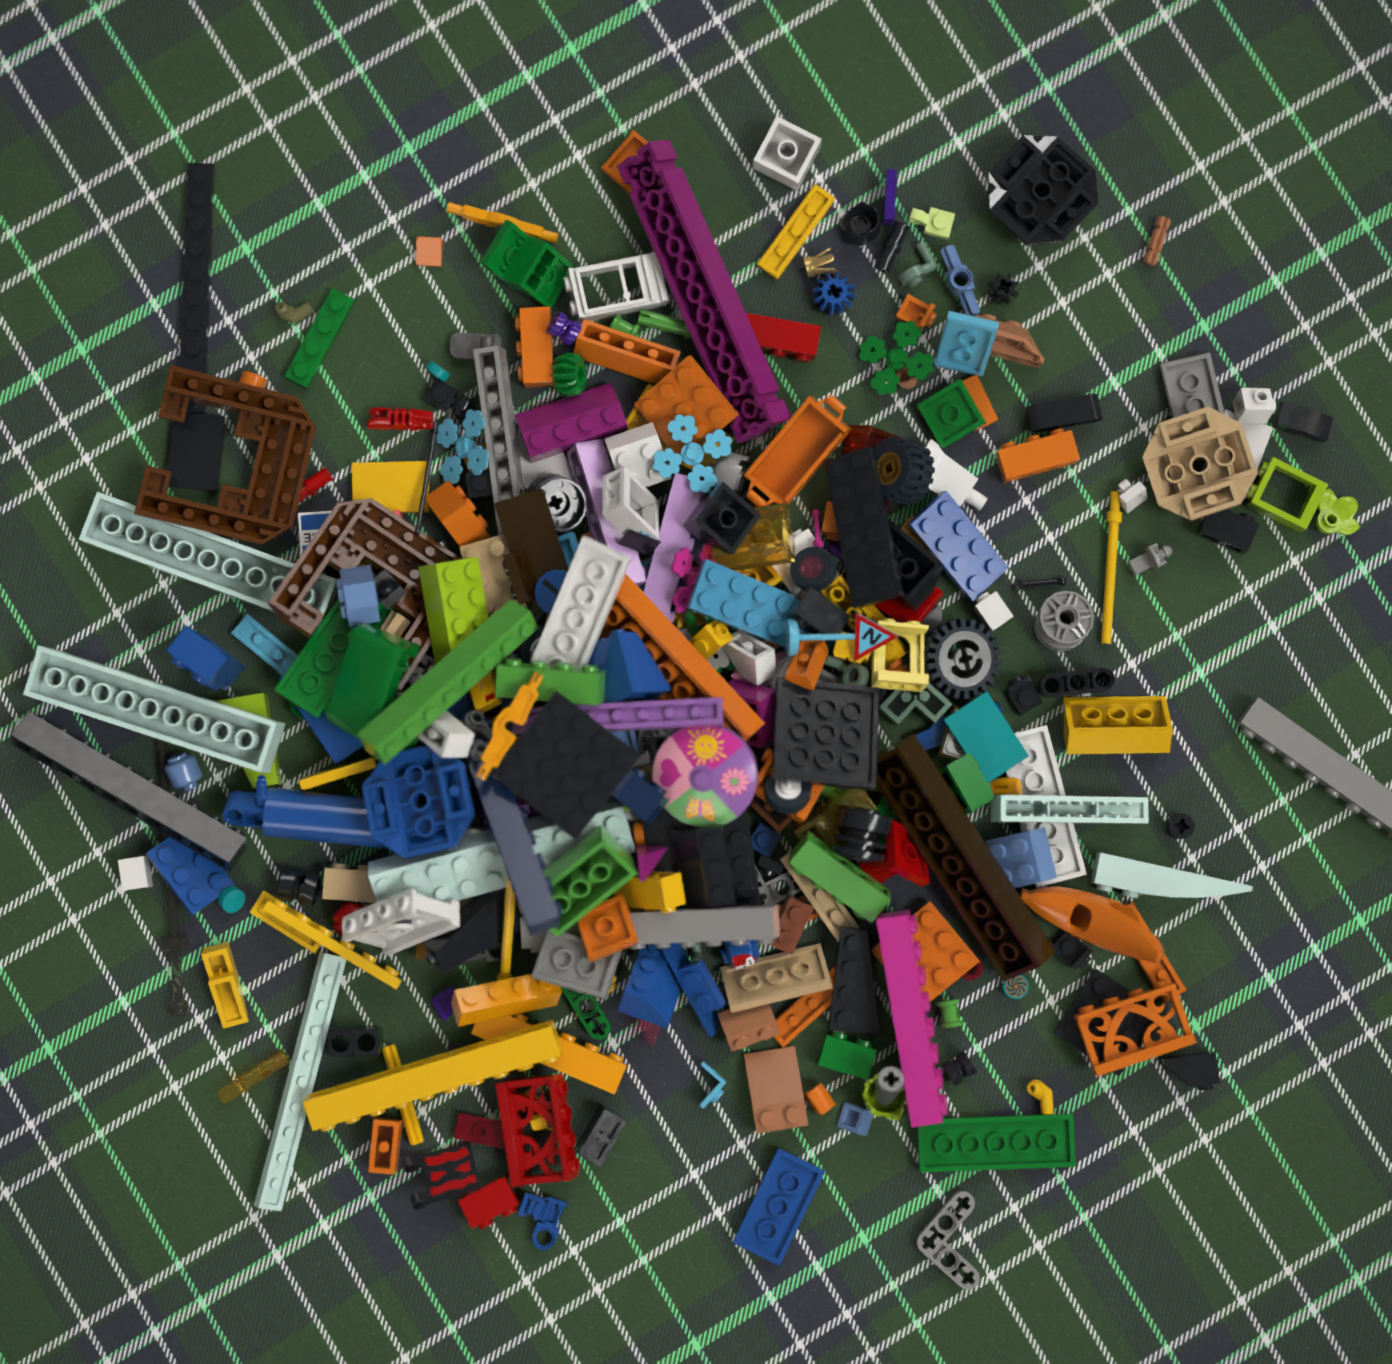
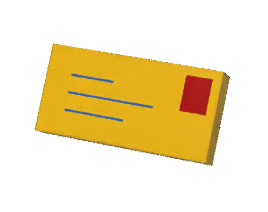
M493 669L470 689L476 711L484 713L503 703L501 697H496V679Z

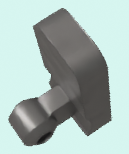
M454 333L450 339V353L457 360H474L473 349L497 345L502 347V339L498 334Z

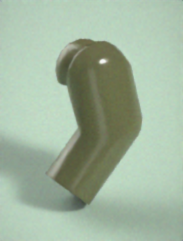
M308 301L297 308L288 306L285 302H279L275 306L276 316L290 323H298L314 313Z

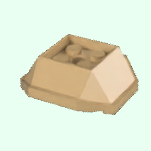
M1209 406L1158 423L1142 456L1158 506L1190 521L1241 505L1258 474L1242 423ZM1202 459L1208 464L1206 470L1203 472L1195 471L1193 463L1196 460Z

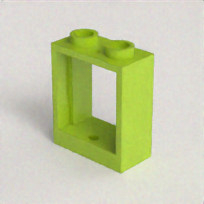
M1274 457L1268 462L1263 461L1257 474L1260 478L1256 485H1251L1249 493L1246 495V498L1249 499L1246 506L1302 533L1307 529L1329 484ZM1274 469L1312 487L1297 518L1260 500Z

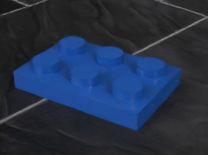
M170 837L146 853V856L191 916L219 898L220 893L225 888L235 886L223 868Z

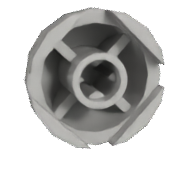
M731 452L726 457L720 456V458L716 459L715 463L710 462L708 466L713 469L712 474L717 477L716 484L724 482L740 496L746 481V477L743 475L749 469L744 467L745 461L750 462V457Z

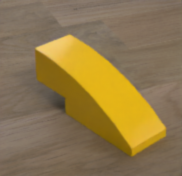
M229 942L203 948L201 956L209 977L208 984L223 1029L248 1022L244 996Z

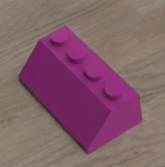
M611 383L581 392L580 395L569 396L515 415L531 463L566 452L575 443L604 439L627 431V422Z

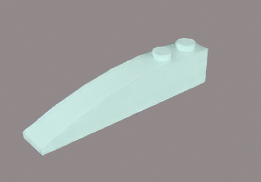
M996 795L995 799L991 800V822L1148 823V797Z
M1105 853L1096 854L1091 883L1097 884V890L1112 893V888L1122 890V895L1137 898L1138 894L1182 898L1214 897L1250 892L1253 888L1250 885Z

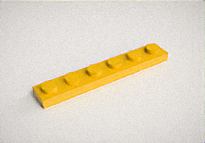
M277 898L273 901L267 899L262 907L264 911L397 990L402 982L401 978L398 977L399 971L387 964L384 968L375 963L377 958L365 951L362 955L354 951L355 945L351 942H345L342 939L339 942L331 937L333 932L326 927L319 925L316 928L309 924L311 919L301 912L297 911L294 915L286 910L288 905Z

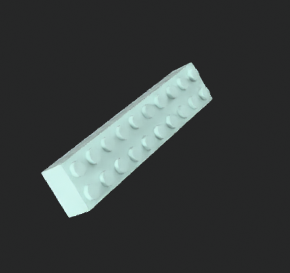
M100 492L96 493L79 540L273 612L268 602L295 565L294 563L209 532L135 515V505ZM320 574L303 599V601L324 614L316 628L319 627L332 608L338 593L336 579L324 574Z
M38 646L23 693L25 696L264 773H270L285 727L283 722L45 646Z
M609 796L576 840L544 815L528 818V822L524 823L527 831L532 830L536 840V845L533 846L535 854L541 853L545 868L541 869L542 871L599 825L629 854L636 852L624 805L614 796ZM490 829L463 836L456 848L408 859L396 854L368 862V877L377 902L410 888L415 889L418 895L441 902L459 901L506 888L507 873Z

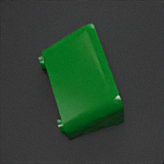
M366 623L359 624L356 628L353 627L349 632V645L332 698L328 701L324 710L328 722L358 740L360 739L357 734L393 703L402 673L408 671L409 665L406 664L409 657L416 658L420 648L419 644Z

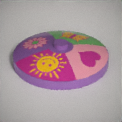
M725 726L688 727L678 729L661 745L654 760L652 777L653 783L656 782L667 791L664 796L670 801L664 808L679 821L701 828L725 825L744 812L756 792L758 768L748 744L731 729Z

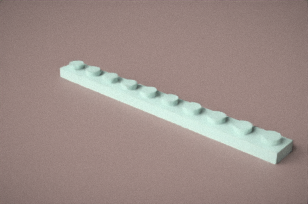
M324 952L319 953L254 1206L257 1208L282 1211L307 1114L303 1101L307 1094H311L313 1091L346 959L338 955Z

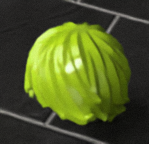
M877 1073L873 1078L868 1079V1082L864 1083L866 1087L862 1092L865 1106L871 1112V1115L898 1121L901 1119L907 1106L905 1086L903 1084L901 1091L891 1104L880 1105L874 1097V1085L879 1075Z

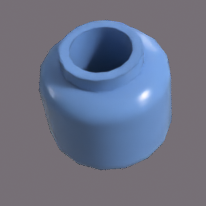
M184 751L167 759L168 763L164 766V771L174 789L182 788L185 792L198 786L196 781L202 777V771L194 755L186 754Z

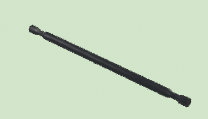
M438 422L433 423V433L431 435L417 517V527L415 529L416 535H419L421 530L420 525L423 518Z

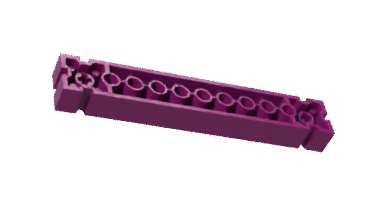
M670 140L648 142L636 151L637 156H629L618 164L617 168L624 184L631 185L633 191L629 193L707 374L739 414L733 420L734 422L730 424L737 442L742 443L757 439L771 431L770 428L778 427L788 421L791 415L784 399L779 400L775 394L779 391L778 385L682 167L676 168L674 161L677 159V155Z

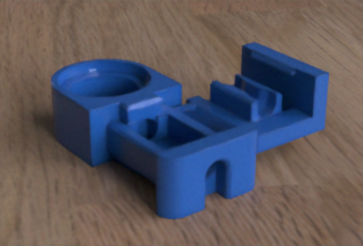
M526 1192L518 1216L525 1217L528 1214L534 1216L535 1221L538 1219L532 1237L533 1244L540 1250H548L555 1244L560 1230L557 1224L563 1208H568V1202L558 1200L553 1196H547L546 1200L549 1201L548 1203L544 1201L545 1198ZM528 1199H530L528 1208H527V1210H526V1212H525L527 1203H528V1201H529ZM542 1230H547L552 1235V1241L547 1245H542L537 1240V1234Z

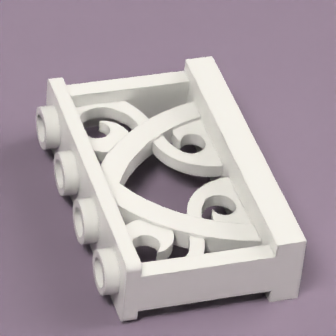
M410 888L344 916L342 919V940L345 942L355 940L382 948V953L392 955L460 927L459 902L454 900L441 902L418 895L415 889Z

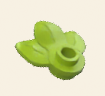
M1327 489L1318 505L1320 512L1316 518L1318 530L1324 534L1338 532L1343 535H1351L1360 528L1358 522L1353 519L1358 509L1357 500L1350 496L1338 499L1331 489ZM1327 518H1329L1333 524H1330Z

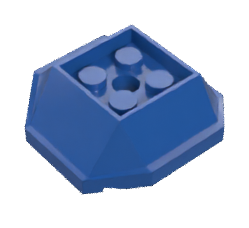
M428 745L399 752L386 764L380 762L371 776L362 785L371 837L406 859L458 847L475 815L465 763L456 757L442 758ZM426 795L427 804L425 807L419 808V798Z

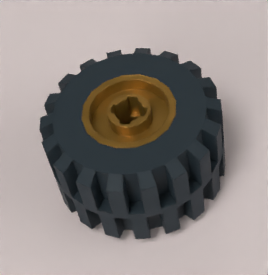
M900 437L883 439L881 445L874 447L884 500L903 505L915 504L916 500L920 501L924 498V493H928L930 490L929 485L934 480L932 474L935 473V467H932L934 459L930 456L931 452L928 448H925L924 444Z

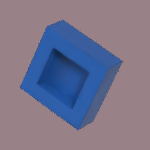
M760 823L751 837L753 849L769 858L782 836Z

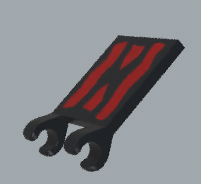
M470 1142L422 1155H410L402 1158V1165L406 1173L414 1172L421 1167L424 1173L428 1192H417L410 1195V1201L414 1210L422 1209L434 1202L481 1189Z

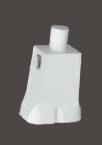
M930 439L925 448L930 450V456L934 459L932 467H935V473L932 474L934 480L929 485L930 490L928 494L937 497L942 491H947L959 507L965 501L980 511L988 498L973 489L978 478L945 455L940 446Z

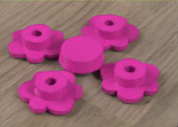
M704 543L698 555L700 567L705 559L718 563L720 560L718 549ZM685 547L680 552L675 553L672 563V571L677 573L678 577H684V583L687 586L679 587L678 592L672 598L675 612L684 614V611L689 610L686 607L700 570L699 567H693L694 556Z

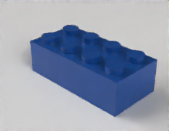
M185 626L166 650L172 655L170 660L181 669L190 671L192 673L190 676L202 685L204 684L217 691L219 688L227 691L245 669L243 664L207 636L188 626Z

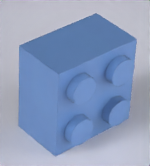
M1045 827L986 841L988 848L1014 888L1057 878Z

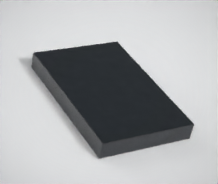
M186 412L184 424L173 421L168 471H171L172 474L168 488L210 492L219 491L225 416Z

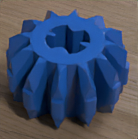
M839 272L835 273L834 279L831 278L829 273H826L825 281L818 279L816 283L819 287L813 288V294L818 295L814 298V303H822L819 309L821 312L825 311L826 308H830V316H833L834 309H837L838 313L842 315L844 313L843 306L850 309L852 304L849 300H855L856 294L851 292L854 290L855 285H846L849 277L845 276L840 280ZM830 290H834L835 293L839 292L838 298L830 295Z

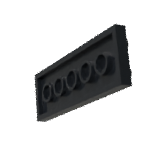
M869 446L824 461L853 608L860 609L904 596L874 448Z

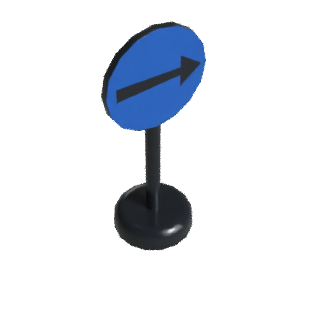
M552 570L546 572L539 579L535 589L537 604L541 607L540 612L534 618L537 625L546 613L551 614L568 573L567 571ZM520 644L505 659H520L521 654L520 651H518V649L522 644Z

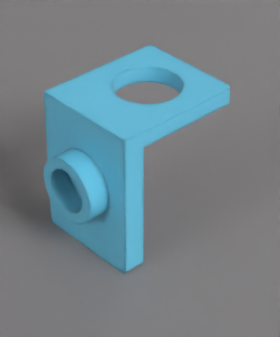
M702 1061L700 1065L719 1081L700 1102L699 1106L704 1109L710 1101L715 1103L722 1096L724 1091L721 1088L726 1084V1080L705 1061Z

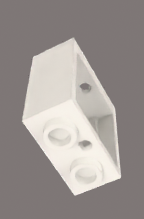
M625 466L604 475L602 515L623 535L629 530L638 533L642 531L644 535L649 534L651 538L658 540L659 500Z

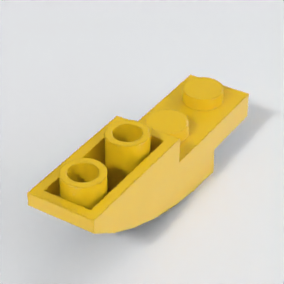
M842 575L838 576L828 588L821 591L828 600L851 616L847 624L852 631L855 630L856 612L875 623L886 619L874 605L854 609L848 581ZM898 637L885 644L886 668L908 652Z

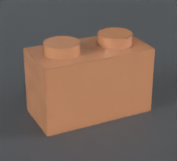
M769 1004L731 1013L730 1009L718 1013L732 1052L780 1034Z

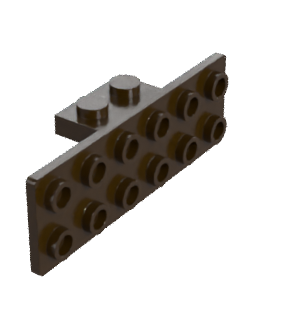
M542 488L494 504L509 550L508 554L503 555L502 565L505 574L510 576L512 582L510 586L512 597L520 605L526 603L527 609L530 610L533 618L541 610L535 597V589L539 579L546 572L552 570L569 571ZM546 613L537 626L546 625L550 614Z

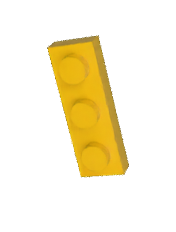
M263 890L249 913L314 954L317 953L321 944L262 909L267 899L273 901L276 898ZM288 905L286 910L295 915L297 910ZM313 920L309 921V924L316 928L319 927V924Z

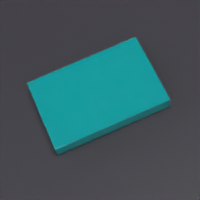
M987 691L943 719L964 753H971L972 757L978 762L980 771L987 782H991L1029 757Z

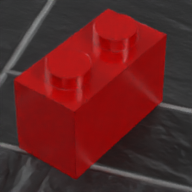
M507 1174L482 1186L480 1190L460 1197L458 1202L471 1229L478 1226L481 1230L494 1223L492 1218L500 1214L504 1218L516 1212V1206L519 1205L520 1200L514 1188L511 1187Z

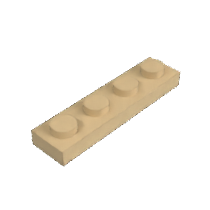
M790 852L780 858L837 941L839 940L840 926L860 928L846 907L837 903L832 898L831 893L825 889H818L812 884L809 877L804 874H797L790 867Z

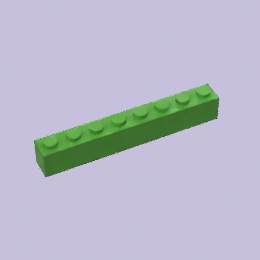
M512 599L504 604L357 734L366 751L383 764L388 763L539 629L530 610Z

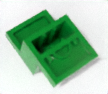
M505 220L480 261V264L508 287L529 295L542 307L550 306V309H552L565 287L563 278L567 277L568 268H576L547 242L527 235L513 222Z

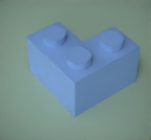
M371 565L341 569V578L336 579L342 618H348L349 627L363 623L380 622Z

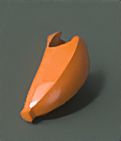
M1041 887L1033 890L1022 888L1019 894L1023 902L1042 919L1094 946L1122 956L1159 963L1164 956V950L1159 939L1139 923L1140 919L1131 909L1116 900L1065 887Z

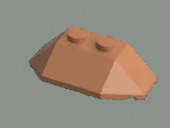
M990 314L974 316L999 322L990 356L1038 369L1042 367L1044 358L1028 330L1021 327L1020 323L1007 320L1006 323L1001 322Z

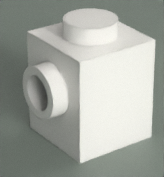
M1241 388L1233 401L1236 421L1243 424H1266L1276 409V402L1272 399L1270 388Z

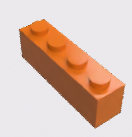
M584 319L576 339L573 354L583 356L585 361L657 384L677 366L681 352Z

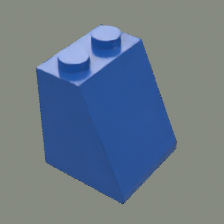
M624 629L610 632V637L597 640L587 665H597L598 670H606L605 699L601 704L651 701L671 691L669 683L637 632H625Z

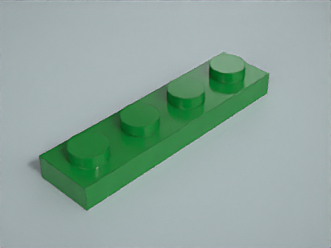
M333 288L331 289L284 376L286 379L309 389L356 302L355 299Z

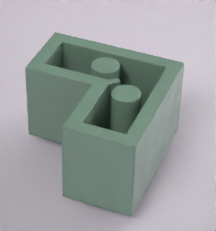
M929 683L923 692L895 690L878 710L896 727L913 708L933 725L948 710L952 703Z

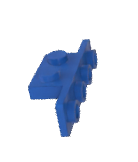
M671 943V947L662 948L664 958L669 963L677 982L688 997V1001L699 1017L702 1027L705 1028L708 1036H713L722 1026L717 1009L723 1008L726 1001L703 959L690 962L685 951L680 947V943Z

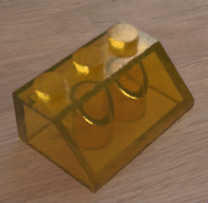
M788 503L753 507L761 516L734 554L730 555L712 547V556L715 563L734 571L795 562V540Z

